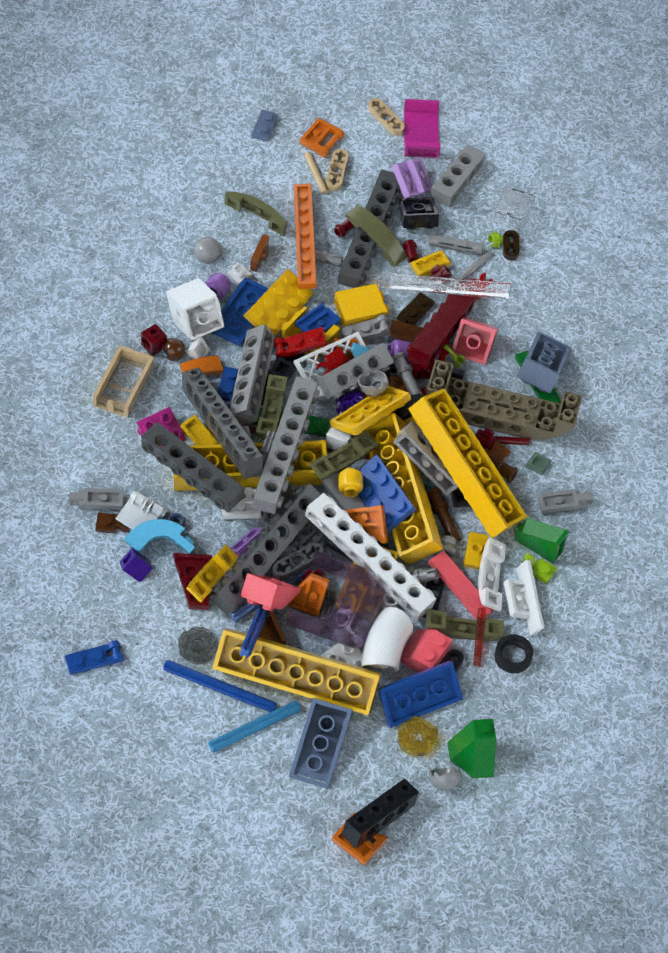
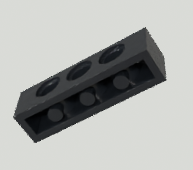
M404 778L347 819L341 835L357 849L410 810L416 803L419 791Z

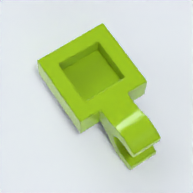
M526 553L523 557L522 563L525 560H530L533 576L545 584L549 582L557 570V567L542 558L537 562L530 553Z

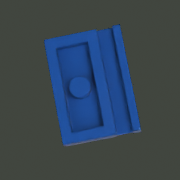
M321 303L297 320L295 326L299 327L302 332L323 327L326 333L333 325H339L341 318L331 309L326 308L324 303Z

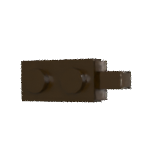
M420 292L399 313L397 321L415 325L435 304V301Z

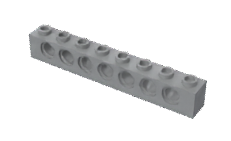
M296 376L253 498V509L275 515L277 508H281L284 499L282 493L287 492L289 485L287 479L288 476L292 477L294 471L293 461L297 462L300 452V450H297L298 446L303 445L305 438L303 432L304 430L307 431L310 420H308V417L313 415L315 405H313L314 400L318 401L320 390L317 389V381Z

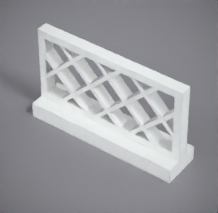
M359 332L294 360L293 363L300 376L309 380L311 376L317 379L320 378V375L312 373L314 366L321 363L316 361L318 354L328 355L333 352L336 346L343 348V352L346 354L347 350L351 351V347L348 344L353 338H356L358 344L366 347ZM369 360V366L374 368V363ZM303 361L312 363L310 372L304 370L300 363ZM353 369L354 375L359 377L358 370ZM338 377V383L343 385V379ZM318 386L317 389L320 390L319 400L324 398L325 395L320 386Z

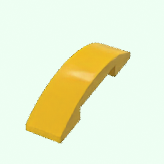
M225 544L199 571L186 589L199 602H202L225 572L236 563L235 561L238 556Z

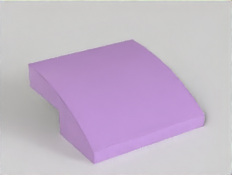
M421 157L392 166L404 199L418 196L431 190L432 184Z

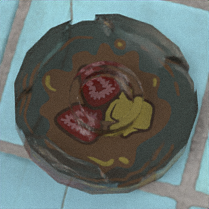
M193 627L187 632H183L180 636L178 650L186 661L192 664H203L215 657L218 650V641L214 633L209 629Z

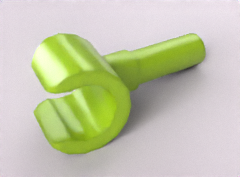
M448 345L444 347L454 359V366L460 368L461 365L458 361L464 364L465 357L454 353Z

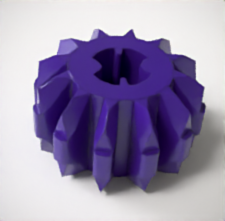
M360 391L345 392L344 395L336 400L337 413H343L365 399L364 393H360Z

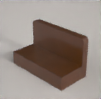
M392 320L391 332H389L388 338L414 342L418 332L423 331V327Z
M268 611V616L259 637L286 645L285 636L274 611Z

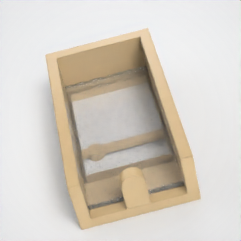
M119 345L93 394V406L128 418L154 368V357L147 353H141L129 347Z

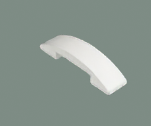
M489 538L487 539L480 563L478 578L479 597L483 606L500 612L502 607V593L498 592L500 564L505 561L506 544Z

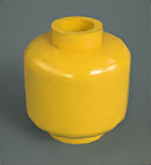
M352 467L341 471L338 475L339 491L346 497L357 496L363 490V474Z

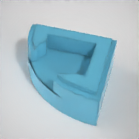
M355 342L351 347L354 358L370 350V348Z

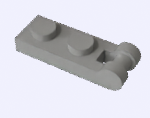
M379 315L375 319L339 327V339H343L356 332H359L361 338L365 341L387 336L391 332L390 327L387 325L388 318L386 315Z

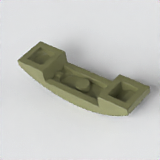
M231 191L225 193L226 205L238 212L242 208L249 210L269 222V229L282 236L285 235L286 223L281 215L270 205L244 193Z
M356 205L345 215L357 229L361 227L384 251L382 256L392 266L396 267L407 257L393 233L367 209Z
M269 374L261 416L259 417L256 430L257 435L266 436L268 431L277 432L288 377Z
M366 430L331 454L323 455L311 462L309 466L319 479L323 480L351 466L375 449L378 444Z
M426 610V629L437 630L447 637L481 641H498L504 637L503 620L485 618L484 621L446 616L444 611Z

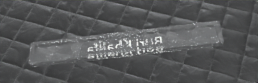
M368 272L365 280V286L377 283L378 289L504 299H509L511 292V283L374 272Z

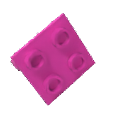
M170 407L136 422L139 427L137 431L140 436L158 422L182 441L187 440Z

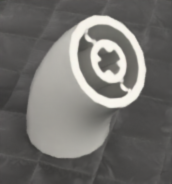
M396 607L383 609L368 633L364 645L361 668L375 672L399 671L404 646L413 633L412 621L405 612Z

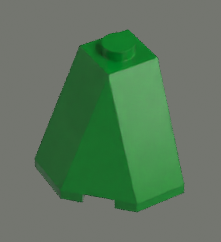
M472 720L447 742L450 762L460 767L473 779L494 777L496 748L494 720Z

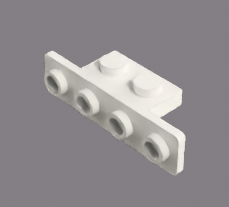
M525 560L517 567L519 581L507 579L504 581L510 616L527 619L530 636H535L544 628V621L542 619L531 561Z

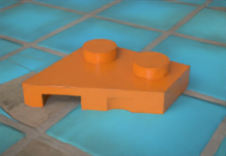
M384 505L345 509L354 522L359 523L369 536H373L380 543H388Z
M311 573L297 586L301 588L300 593L287 606L318 617L330 580Z

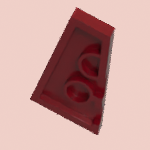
M173 553L174 563L189 609L209 610L210 593L202 602H199L186 588L199 571L210 561L212 555Z

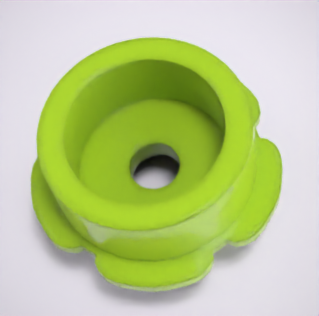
M497 231L488 235L489 243L493 241V245H490L491 248H499L503 243L502 235Z

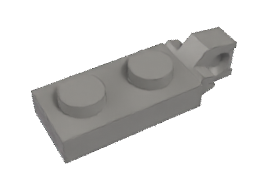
M84 488L80 493H69V505H79V508L122 510L123 490Z
M576 489L538 494V502L542 514L581 509L584 505L592 504L593 499L591 492L580 493Z

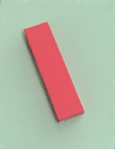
M444 550L429 560L428 564L431 568H437L438 576L477 621H481L493 612V609L482 605L479 591Z

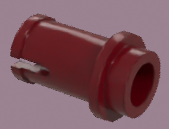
M347 219L343 223L337 224L334 232L338 237H345L347 232L355 228V226Z
M411 239L406 240L403 245L408 263L419 259L416 251L417 244Z

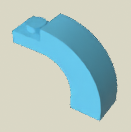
M164 519L149 520L141 523L124 538V542L139 553L156 539L171 540L187 554H191L195 550L194 542L186 535L184 537L181 536L185 532V528L173 521Z

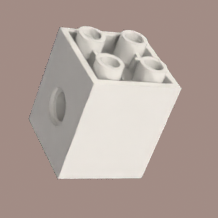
M195 279L166 291L173 322L190 340L224 327L218 297L201 279Z

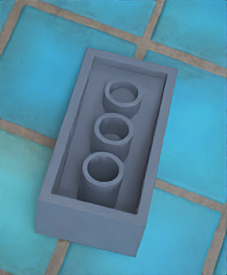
M538 331L517 377L524 383L536 386L542 392L551 393L571 347Z
M312 699L289 773L290 778L326 789L329 788L351 722L352 709L319 699ZM294 772H295V773H298V774H301V775H304V776H308V777L317 779V780L324 781V782H326V783L318 782V781H315V780H312V779H308V778H305V777H302V776H299V775H295Z

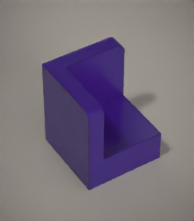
M131 548L120 561L122 570L138 582H141L153 569L150 560L134 548Z

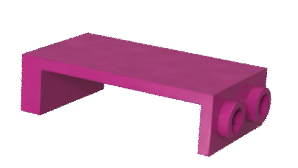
M405 99L404 156L439 158L441 146L439 142L438 110L440 101Z

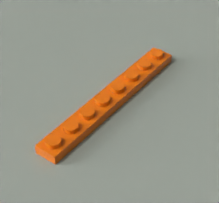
M311 183L294 184L298 289L317 288L312 187Z

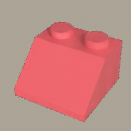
M463 317L460 321L452 351L457 355H463L465 359L486 365L499 328Z
M247 573L241 596L247 598V602L250 604H262L263 609L274 611V608L283 609L300 593L301 588L273 577Z
M417 629L404 646L400 662L418 673L437 666L447 652L450 651L452 639L437 630Z

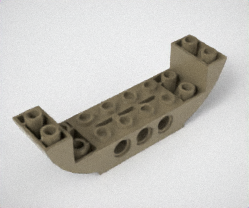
M435 360L427 387L428 394L445 388L468 425L483 429L487 427L495 432L515 437L530 438V440L559 437L572 430L576 425L583 395L564 391L561 404L453 378L454 364Z

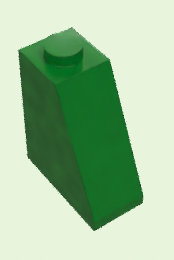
M526 518L523 523L520 522L516 526L514 540L554 564L564 551L569 531Z

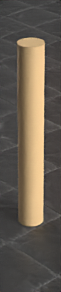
M305 153L304 157L321 194H328L326 185L311 153Z

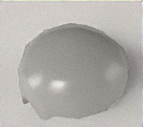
M201 238L195 244L194 255L200 262L206 264L213 263L220 258L221 246L214 238Z
M369 370L366 376L360 374L358 383L363 393L374 397L382 394L388 388L389 380L384 372Z
M454 767L429 771L432 785L440 790L454 788L460 783L462 778L460 768H458V771Z

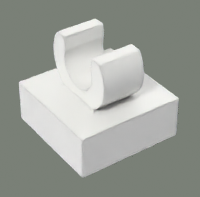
M239 262L232 266V269L227 271L226 274L237 286L241 284L245 277L248 279L252 278V274Z
M199 337L189 343L190 347L188 350H185V353L189 357L197 359L206 357L210 348L204 339Z

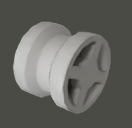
M441 536L443 549L436 552V554L438 555L444 550L450 558L455 557L456 550L454 547L456 546V539L452 536Z

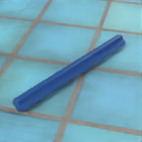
M262 604L259 605L241 646L240 655H245L246 658L250 657L268 616V610L263 609Z
M166 660L163 670L265 711L272 712L276 710L277 703L171 660Z

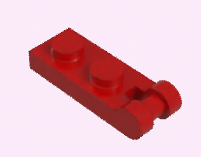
M320 327L286 338L279 337L274 339V346L277 348L275 351L276 357L287 358L327 346L324 328Z

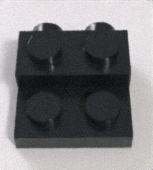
M433 197L398 199L403 228L414 230L421 227L428 229L438 227L439 213Z

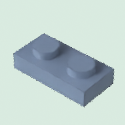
M261 110L251 138L268 142L278 119V114Z

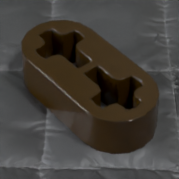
M508 230L503 235V256L509 261H514L518 258L520 252L519 234L514 230ZM510 248H512L513 254H510V252H509V249H510Z

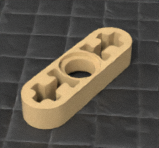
M378 98L369 100L368 111L384 128L394 136L402 135L405 125L394 112ZM382 116H389L390 119L385 120L382 118Z
M337 149L333 152L326 179V188L330 191L341 189L349 156L348 152L344 149ZM339 155L343 156L341 162H338ZM338 168L341 172L335 173L333 169ZM333 178H336L335 185H332Z

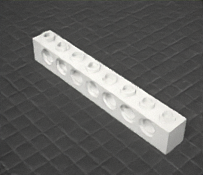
M322 493L307 506L305 516L416 621L426 614L427 609H431L434 606L436 598L433 592L420 584L416 576H412L402 563L397 562L387 549H383L373 536H369L359 523L354 522L347 511L338 507L333 498ZM326 514H330L333 517H327ZM340 527L346 528L347 530L343 531L340 529ZM354 540L361 542V544L355 543ZM381 567H387L389 570H384ZM395 580H400L403 584H399ZM410 593H414L418 597H412Z

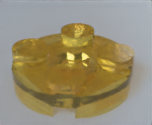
M414 716L410 720L403 722L399 727L397 741L399 748L405 754L411 757L427 756L436 748L438 731L429 721ZM413 734H420L422 741H414Z

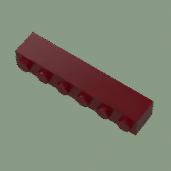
M461 289L459 292L453 291V293H449L445 303L442 302L440 304L438 312L433 313L430 322L425 323L423 331L418 332L415 341L409 344L407 360L428 369L459 328L461 319L467 317L473 309L476 296L464 290L461 292Z

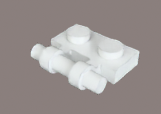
M245 487V498L229 513L221 509L222 519L261 518V511L253 509L252 497L255 495L256 489Z

